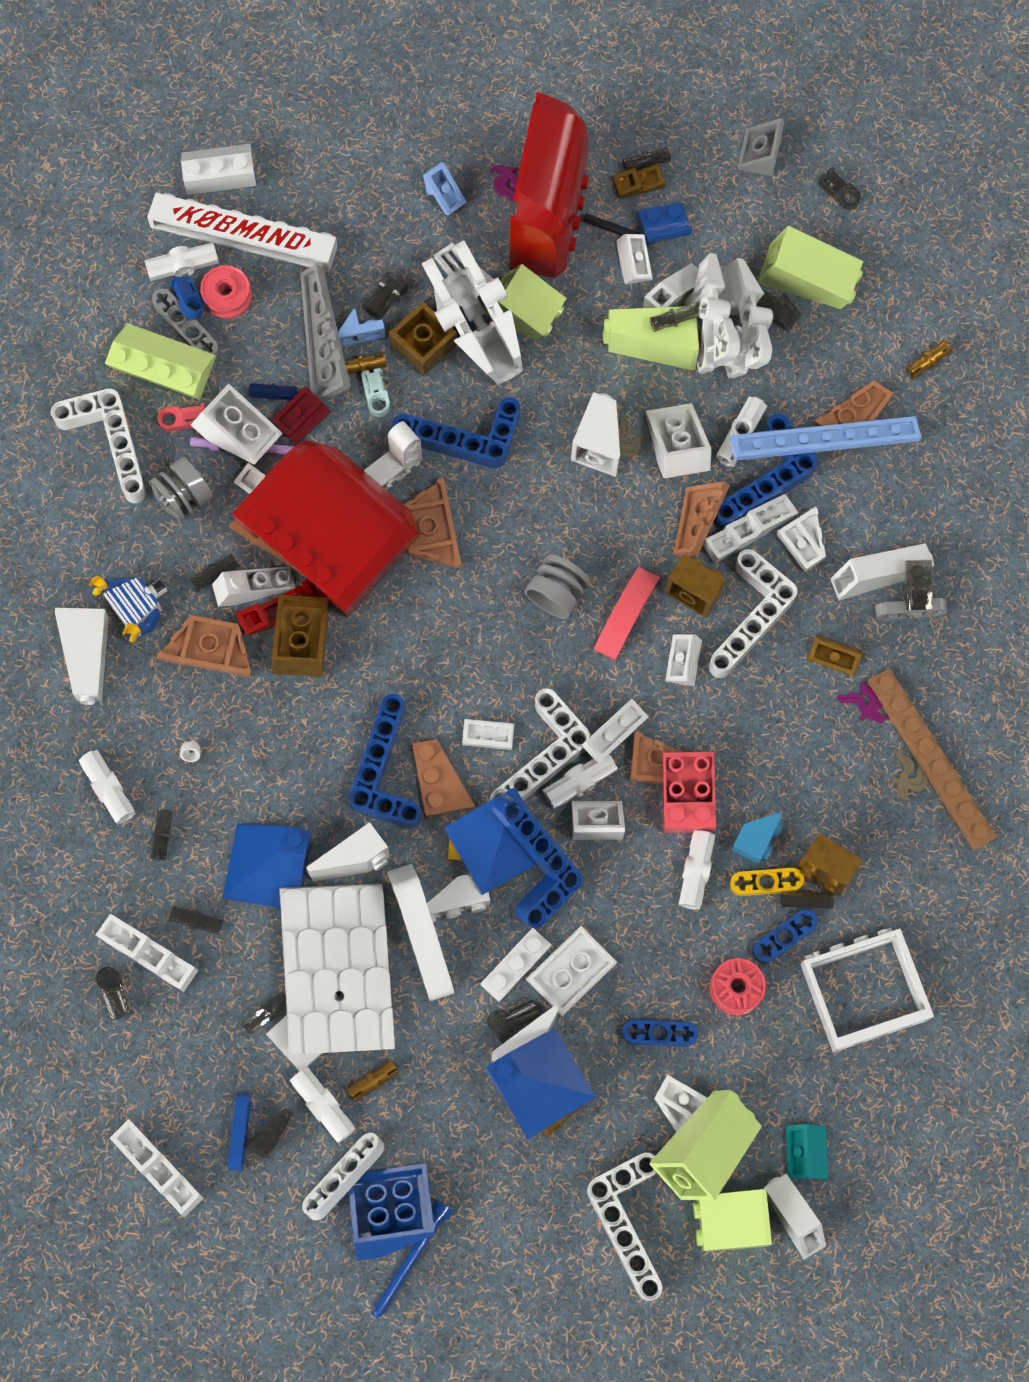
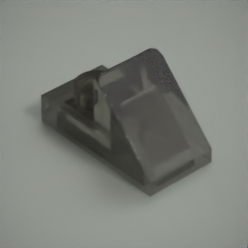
M762 289L764 295L756 303V306L771 309L773 313L772 324L789 333L801 313L784 292L780 298H777Z
M905 560V584H902L906 610H932V560Z

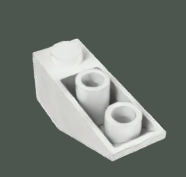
M691 263L661 281L644 297L643 308L681 306L694 292L698 268Z
M289 566L222 572L212 584L218 607L239 605L295 589Z
M470 874L458 876L431 899L427 906L434 923L437 921V917L445 915L447 919L461 916L462 911L470 909L472 913L484 911L487 909L486 906L490 905L489 892L481 895Z

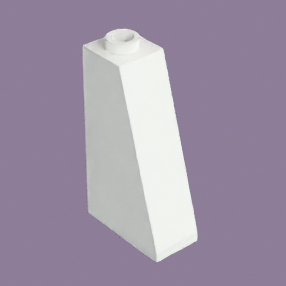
M925 543L852 558L831 578V582L838 600H843L925 575L934 566L933 557Z
M55 608V616L74 697L81 704L93 705L95 701H102L109 618L106 610Z

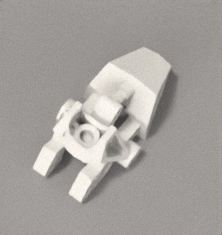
M463 240L453 247L465 269L452 272L444 280L433 258L421 264L433 284L437 311L434 313L443 330L446 331L455 326L461 337L454 340V342L499 385L523 371L512 311L510 309L503 313L498 304L499 301L508 297L498 277L493 279L477 265L467 244ZM478 296L481 297L493 319L489 324H486L482 317L485 312L477 298ZM460 306L462 307L469 322H475L478 328L476 331H471L468 323L466 322V319L464 318L459 308Z
M710 253L699 264L691 306H696V310H699L700 318L703 319L697 358L699 373L704 374L713 371L718 366H725L727 377L735 378L747 374L748 368L758 369L766 365L771 359L772 345L767 329L771 326L773 313L769 308L756 306L764 292L744 259L737 258L726 266H720L717 254ZM740 314L743 326L739 327L737 325L734 327L729 315Z

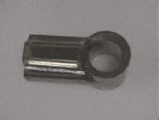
M388 271L381 278L378 289L364 304V309L375 319L381 320L395 301L399 302L402 294L407 293L409 284Z
M113 967L100 969L96 976V982L102 991L111 1019H120L134 1013L121 973ZM109 973H114L116 976L115 983L111 986H105V976Z
M532 999L508 1012L503 1009L492 1012L487 1019V1025L499 1042L503 1044L540 1017L542 1013L537 1003Z

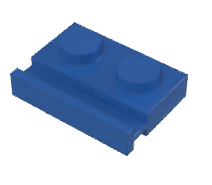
M682 202L638 210L637 219L643 234L646 236L647 243L687 236L692 233V227L689 225V219Z

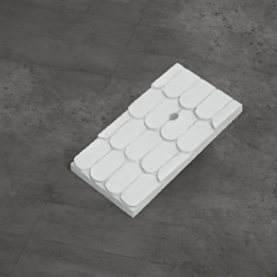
M360 884L279 888L290 1055L395 1049L383 885ZM337 991H341L339 999L334 998V994Z

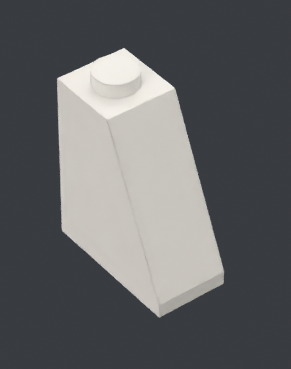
M787 1174L770 1180L767 1186L764 1187L767 1192V1200L805 1260L826 1247L822 1224Z

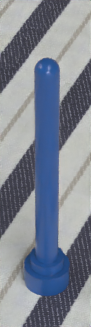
M437 1199L432 1205L434 1231H436L441 1222L444 1223L446 1219L449 1220L454 1210ZM431 1237L413 1245L372 1311L374 1317L379 1318L383 1315Z

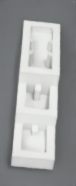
M783 494L748 511L745 517L726 525L724 530L706 538L703 547L714 563L781 526L799 512L786 494Z
M112 914L108 916L96 933L98 938L182 992L186 990L198 972L195 967Z
M128 1119L110 1137L112 1142L184 1218L204 1199L131 1120Z

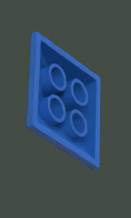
M516 787L503 793L521 801L525 805ZM494 799L444 827L481 895L537 865L493 812L492 804ZM511 804L508 805L506 812L510 809Z
M237 824L223 899L281 908L279 888L303 887L312 840L310 830L286 826Z
M554 1028L486 1066V1072L528 1140L596 1098V1095Z
M426 1163L365 1172L349 1190L353 1241L357 1261L385 1257L435 1235Z

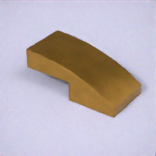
M659 164L639 171L632 168L613 176L620 198L666 188Z

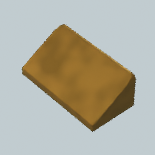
M816 634L807 660L854 676L863 650Z

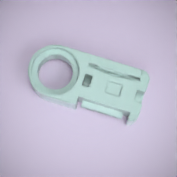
M381 368L374 369V373H369V370L363 371L361 375L369 411L373 416L383 417L390 410L388 393L385 390L381 376L383 371ZM381 400L385 402L386 406L383 410L377 411L372 407L373 403Z

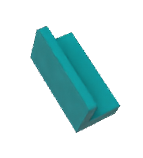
M812 1124L786 1126L787 1168L790 1180L828 1179L826 1127Z

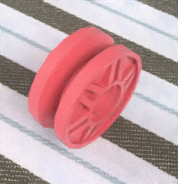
M221 265L213 268L205 274L201 282L200 293L205 307L212 315L218 318L232 319L238 317L248 309L252 302V291L247 276L236 267ZM226 290H230V291H231V292H230L229 294H227V295H222V292H223V291H226Z
M741 958L730 959L721 964L712 975L709 985L711 1000L716 1007L726 1014L735 1016L747 1014L755 1009L763 999L766 989L765 978L759 967L751 961ZM731 982H740L744 988L743 992L736 993L733 991Z

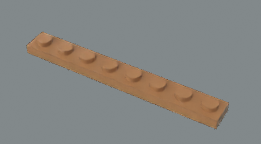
M889 668L870 678L867 683L883 705L882 707L918 764L921 765L928 780L973 851L995 840L997 836L891 669Z

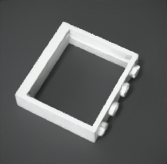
M892 928L883 929L877 932L878 936L870 939L868 935L854 939V944L845 947L844 943L837 944L829 948L830 952L820 955L819 951L813 952L805 956L806 960L800 964L833 1053L929 1021L934 1017L901 929L894 931ZM892 942L918 1011L838 1038L813 968Z

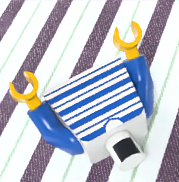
M95 576L92 578L88 585L97 586L92 593L98 596L102 590L105 592L103 595L106 601L125 625L123 635L131 634L130 642L134 643L137 637L154 631L162 611L157 598L167 592L160 579L147 587L140 577L103 579L102 577Z

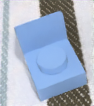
M444 162L439 163L423 175L426 193L434 195L445 215H450L467 203Z
M353 309L338 331L341 347L385 338L383 320H368L364 324H359L356 310Z

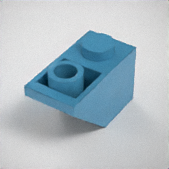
M776 813L745 823L731 852L756 864H759L761 859L767 860L773 847L769 845L772 836L777 838L783 824L779 822L782 815Z

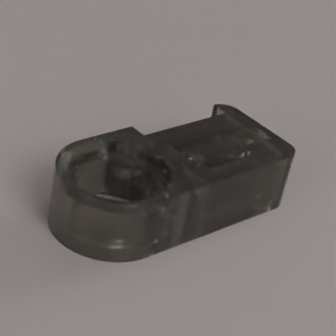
M831 167L827 170L826 175L822 174L820 176L818 185L842 208L846 210L856 209L861 200L860 191L850 182L847 184L834 172L835 168ZM850 194L856 198V201L854 203H847L843 197Z

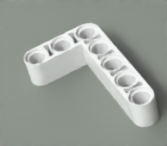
M104 389L55 403L51 408V415L59 429L69 430L104 421L124 496L131 503L143 501L146 496V489L124 407L118 392L113 389ZM116 401L114 405L106 406L108 402ZM87 407L92 408L89 412H82ZM64 413L69 414L64 419L59 418ZM121 422L120 426L111 427L114 423ZM120 444H127L125 448L117 449ZM133 465V468L131 470H123L125 466ZM132 487H139L136 492H128Z
M404 421L399 422L389 431V451L364 470L386 490L393 486L391 483L402 479L411 472L410 469L413 466L417 467L422 461L421 440Z
M750 549L740 552L735 569L744 580L763 594L765 598L712 655L709 670L716 678H724L729 675L792 606L797 595V588L792 581L757 552ZM748 560L753 566L745 567L742 561ZM768 576L772 582L765 583L760 577ZM785 591L789 593L790 598H782L779 592ZM766 608L771 609L775 615L768 616L763 610ZM755 626L758 628L759 632L751 633L748 631L747 627ZM739 643L743 650L736 651L731 647V644ZM719 660L724 661L727 667L723 669L718 668L715 662Z
M542 689L536 694L535 709L559 739L494 790L490 800L514 788V785L518 782H524L528 786L526 790L518 791L522 800H526L586 751L582 744H575L572 738L579 735L586 741L590 737L588 729L553 690ZM542 699H550L553 704L550 707H543L539 702ZM565 717L569 723L561 726L556 723V719ZM556 751H562L566 757L562 760H557L552 754ZM541 766L547 770V773L539 776L533 770Z
M409 864L388 871V876L401 909L429 1000L433 1001L454 994L453 985L426 899L413 865Z
M642 1153L594 1178L587 1187L588 1197L638 1295L645 1301L657 1299L662 1293V1284L617 1195L656 1174L654 1169L649 1173H644L639 1167L640 1160H652L655 1157L651 1153ZM617 1172H627L630 1176V1182L627 1185L618 1184L616 1181ZM601 1183L606 1187L607 1193L604 1197L598 1198L594 1196L592 1192L594 1184ZM613 1207L617 1209L619 1218L616 1222H609L605 1218L604 1213L607 1208ZM618 1233H629L632 1239L631 1244L627 1247L619 1245L617 1241ZM633 1256H639L643 1259L644 1267L641 1271H634L630 1267V1259ZM649 1280L655 1283L657 1290L653 1296L644 1294L642 1285L645 1281Z

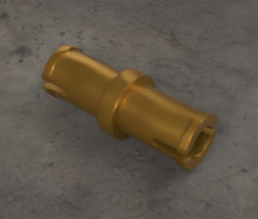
M942 340L931 350L921 353V357L908 365L906 371L909 372L911 370L912 372L909 375L915 380L929 368L933 369L936 367L937 362L946 355L952 353V347L947 348L950 344L946 340Z
M380 352L364 357L357 355L355 359L346 360L345 365L348 375L358 372L362 374L363 371L386 367L384 353Z
M390 1059L373 1072L368 1071L366 1073L367 1076L348 1087L347 1090L351 1097H353V1100L357 1102L374 1089L376 1091L381 1089L380 1085L395 1075L400 1074V1072Z

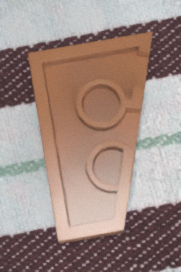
M872 381L851 395V398L840 405H836L824 416L814 420L813 425L825 426L874 421L892 399L894 393L876 381Z
M722 481L686 487L674 555L677 557H682L683 554L688 557L699 555L728 491L729 484Z
M635 730L630 781L663 784V753L684 751H678L659 740L648 738L643 733Z
M438 740L413 743L425 816L431 817L475 809L474 803Z

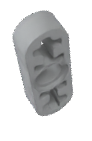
M944 598L883 602L875 606L877 620L905 619L907 616H914V618L942 616L948 612L946 599Z

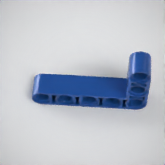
M506 397L501 400L489 437L408 414H398L394 417L392 428L399 422L404 421L421 440V448L487 467L500 468L507 460L520 420V403L513 397ZM507 409H512L515 411V413L506 414L504 411ZM505 430L508 432V434L505 436H500L497 434V432ZM424 432H429L432 434L428 438L421 436V434ZM446 439L455 440L453 444H446L444 441ZM470 445H475L478 447V449L470 451L467 449V447ZM496 451L501 453L502 455L499 457H492L490 454Z
M774 414L769 418L765 432L776 431L772 426H779L782 430L795 429V427L785 415ZM804 453L781 456L785 461L783 464L723 500L714 519L715 524L724 529L726 525L745 517L748 511L787 493L813 476L817 465L815 454ZM800 463H806L810 468L804 469L800 466ZM786 475L790 478V480L784 481L780 478V476ZM766 487L771 492L763 493L760 488ZM746 499L751 505H742L740 500ZM728 512L731 515V517L724 518L720 515V513Z
M392 693L385 696L382 700L349 799L352 809L359 814L412 829L421 822L420 807L412 801L378 791L405 714L402 697ZM393 703L400 706L396 712L388 711L387 707ZM384 726L392 729L388 735L380 734L379 730ZM376 749L384 751V755L381 758H374L371 756V753ZM372 772L376 774V778L371 782H367L363 779L366 773ZM358 796H366L368 798L367 803L364 805L356 804L355 800ZM383 803H389L393 806L391 811L387 813L381 812L379 807ZM411 810L417 815L413 820H406L403 818V814Z
M500 794L493 801V812L546 874L518 903L515 909V916L518 920L531 928H540L579 889L582 884V875L521 801L507 794ZM511 804L510 809L506 812L508 805Z

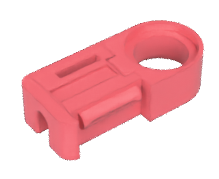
M201 403V406L181 409L179 406L164 408L158 414L159 425L163 430L169 432L193 428L191 424L205 409V405ZM167 415H173L176 417V421L172 425H165L163 418Z

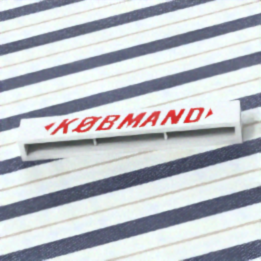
M155 193L147 216L151 228L307 267L317 264L323 266V270L330 272L338 248L336 237L326 232L317 233L310 231L306 227L297 228L289 226L282 221L273 222L261 216H249L237 210L221 209L213 204L204 205L193 199L184 200L176 198L169 193Z

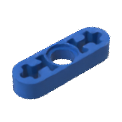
M807 909L796 913L755 944L753 948L754 958L762 964L770 963L814 931L818 924L816 914ZM800 916L804 918L810 917L811 922L809 924L811 927L808 928L806 925L798 930L801 935L798 936L794 927L801 922ZM781 930H788L792 934V941L790 943L784 944L778 939V933ZM773 937L774 943L781 950L778 951L775 946L769 952L770 957L766 955L761 957L759 955L760 946L762 945L766 948L771 945L772 941L769 938Z
M630 1020L623 1026L622 1037L627 1043L632 1045L689 1047L697 1040L698 1031L689 1022ZM632 1025H635L638 1031H645L644 1025H649V1040H644V1034H639L636 1039H631V1034H627L626 1031L630 1030ZM657 1026L664 1027L667 1031L666 1039L662 1041L656 1040L652 1035L653 1029ZM670 1026L676 1027L674 1032H682L686 1027L688 1032L693 1033V1037H689L688 1041H684L682 1036H675V1042L670 1041L672 1036Z
M237 1092L228 1159L229 1170H243L247 1141L245 1129H248L251 1093Z

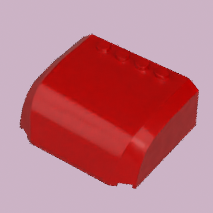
M539 92L536 93V101L532 107L513 201L518 202L516 216L512 215L510 217L509 270H513L523 264L536 275L556 278L567 269L570 251L575 252L577 237H573L574 230L579 231L581 217L577 216L578 210H583L585 196H581L582 189L587 190L589 176L585 175L589 141L585 123L572 106L557 98Z
M310 440L303 441L293 447L232 513L237 524L255 539L259 537L324 592L329 602L347 617L357 609L420 536L409 508L337 447Z

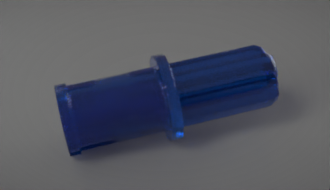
M251 383L248 392L249 397L271 399L272 402L275 399L291 401L297 395V386L276 385V383H272V385Z

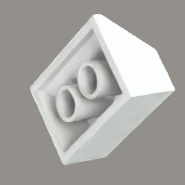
M251 144L181 153L183 181L187 195L256 186Z

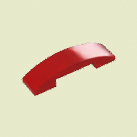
M308 579L302 581L301 586L282 594L328 598L324 592ZM279 596L260 606L256 603L235 613L247 636L275 627Z

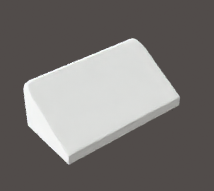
M624 234L617 239L616 243L625 284L651 281L653 278L645 235Z
M695 634L673 635L665 681L689 686L695 685L702 643L698 636Z

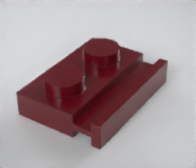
M305 386L272 421L297 445L331 411Z

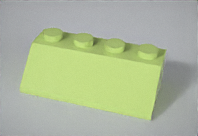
M127 323L114 339L105 364L112 369L200 400L216 355Z

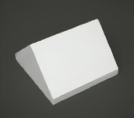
M572 801V840H623L625 823L622 801Z

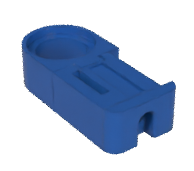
M190 276L173 277L170 288L174 289L179 299L178 306L182 314L192 320L199 319L205 309V303L193 279ZM188 305H193L196 308H198V310H193L189 308Z

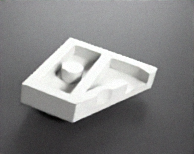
M816 507L777 531V536L804 572L825 560L826 553L822 543L823 536L819 526L818 509Z
M669 1075L666 1076L654 1098L676 1132L707 1099L704 1095Z

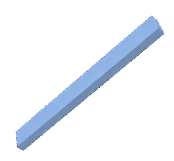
M913 416L731 435L730 442L734 460L737 461L918 442L922 437L917 418Z

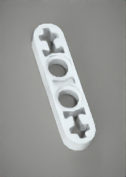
M374 1133L364 1134L304 1199L302 1204L304 1213L312 1220L324 1218L381 1156L384 1151L383 1141ZM370 1144L374 1145L371 1149L368 1148ZM358 1161L357 1167L353 1171L348 1172V1166L352 1162ZM339 1181L338 1188L335 1191L329 1192L331 1184ZM318 1204L319 1206L316 1209H314V1205Z

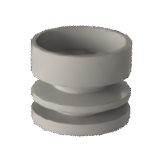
M183 456L169 466L173 475L172 478L164 472L158 474L163 485L155 477L148 481L159 504L178 522L185 518L180 508L188 515L193 512L189 504L190 500L201 507L213 498V494L204 479Z
M552 554L546 555L543 565H540L538 568L540 576L532 577L525 588V594L536 606L558 618H569L577 605L575 597H582L584 589H587L590 584V579L579 567L565 558Z

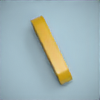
M797 868L743 871L735 873L729 885L731 891L737 896L796 892L802 887L804 875ZM777 874H781L780 879H787L790 874H793L794 878H798L799 881L795 883V886H791L790 882H782V888H778L779 878ZM767 875L773 879L774 885L772 888L765 889L760 885V878ZM751 876H756L755 887L757 890H753V885H746L744 890H740V887L734 884L738 882L739 878H743L744 882H752Z

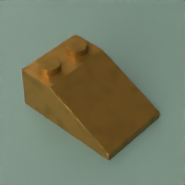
M279 595L271 659L273 674L323 677L328 598Z

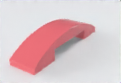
M641 567L637 568L605 624L594 650L616 661L637 618L660 579L659 576Z

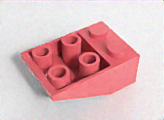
M714 752L663 753L664 833H693L694 830L715 832Z

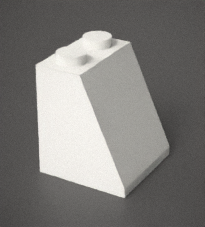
M593 392L572 442L571 461L616 477L620 459L616 400L608 394Z

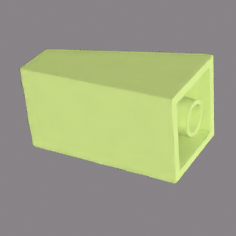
M787 226L770 243L757 282L761 285L842 309L845 305L851 304L855 298L856 291H854V288L862 277L863 271H861L863 261L791 226Z
M696 306L609 310L608 319H604L603 344H608V352L695 370L699 353Z
M731 1090L713 1091L649 1164L681 1200H715L762 1126L755 1119V1115L743 1105L735 1092Z

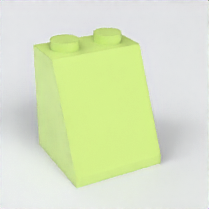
M521 264L505 274L500 281L508 297L499 301L498 304L503 313L511 309L516 331L533 340H537L542 336L545 338L553 328L551 323L554 318L557 319L563 312L564 307L562 305L567 298ZM485 306L483 308L485 315L491 317Z
M766 1189L721 1193L715 1200H697V1202L693 1203L694 1219H699L700 1230H696L697 1246H702V1252L759 1248L772 1245Z

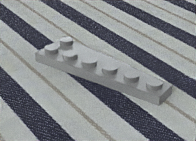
M315 264L301 272L300 277L310 391L323 403L349 389L350 377L345 365L323 266Z

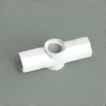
M213 242L193 248L178 246L171 249L169 254L144 260L150 281L173 275L176 277H181L187 273L191 275L196 269L219 264Z
M748 397L716 455V459L721 464L727 467L735 466L737 461L734 460L730 437L731 435L739 434L736 431L737 429H743L747 433L754 432L767 408L763 400L757 397Z
M90 751L83 755L79 760L80 765L92 782L91 786L101 803L104 802L115 823L118 825L131 819L136 814L134 808L124 795V789L113 771L109 770L99 751Z
M610 755L606 756L599 764L593 758L586 764L576 765L567 771L563 778L543 789L542 793L549 805L556 809L575 796H582V792L587 789L589 791L592 790L596 783L616 772L618 768Z
M694 830L689 856L686 857L685 869L682 874L684 880L678 904L684 908L700 910L702 905L705 884L708 883L712 865L710 859L715 835L702 830Z
M308 1066L294 1075L290 1080L293 1087L307 1102L306 1106L319 1123H323L338 1144L356 1130L352 1122L339 1108V1103L329 1090L321 1085Z

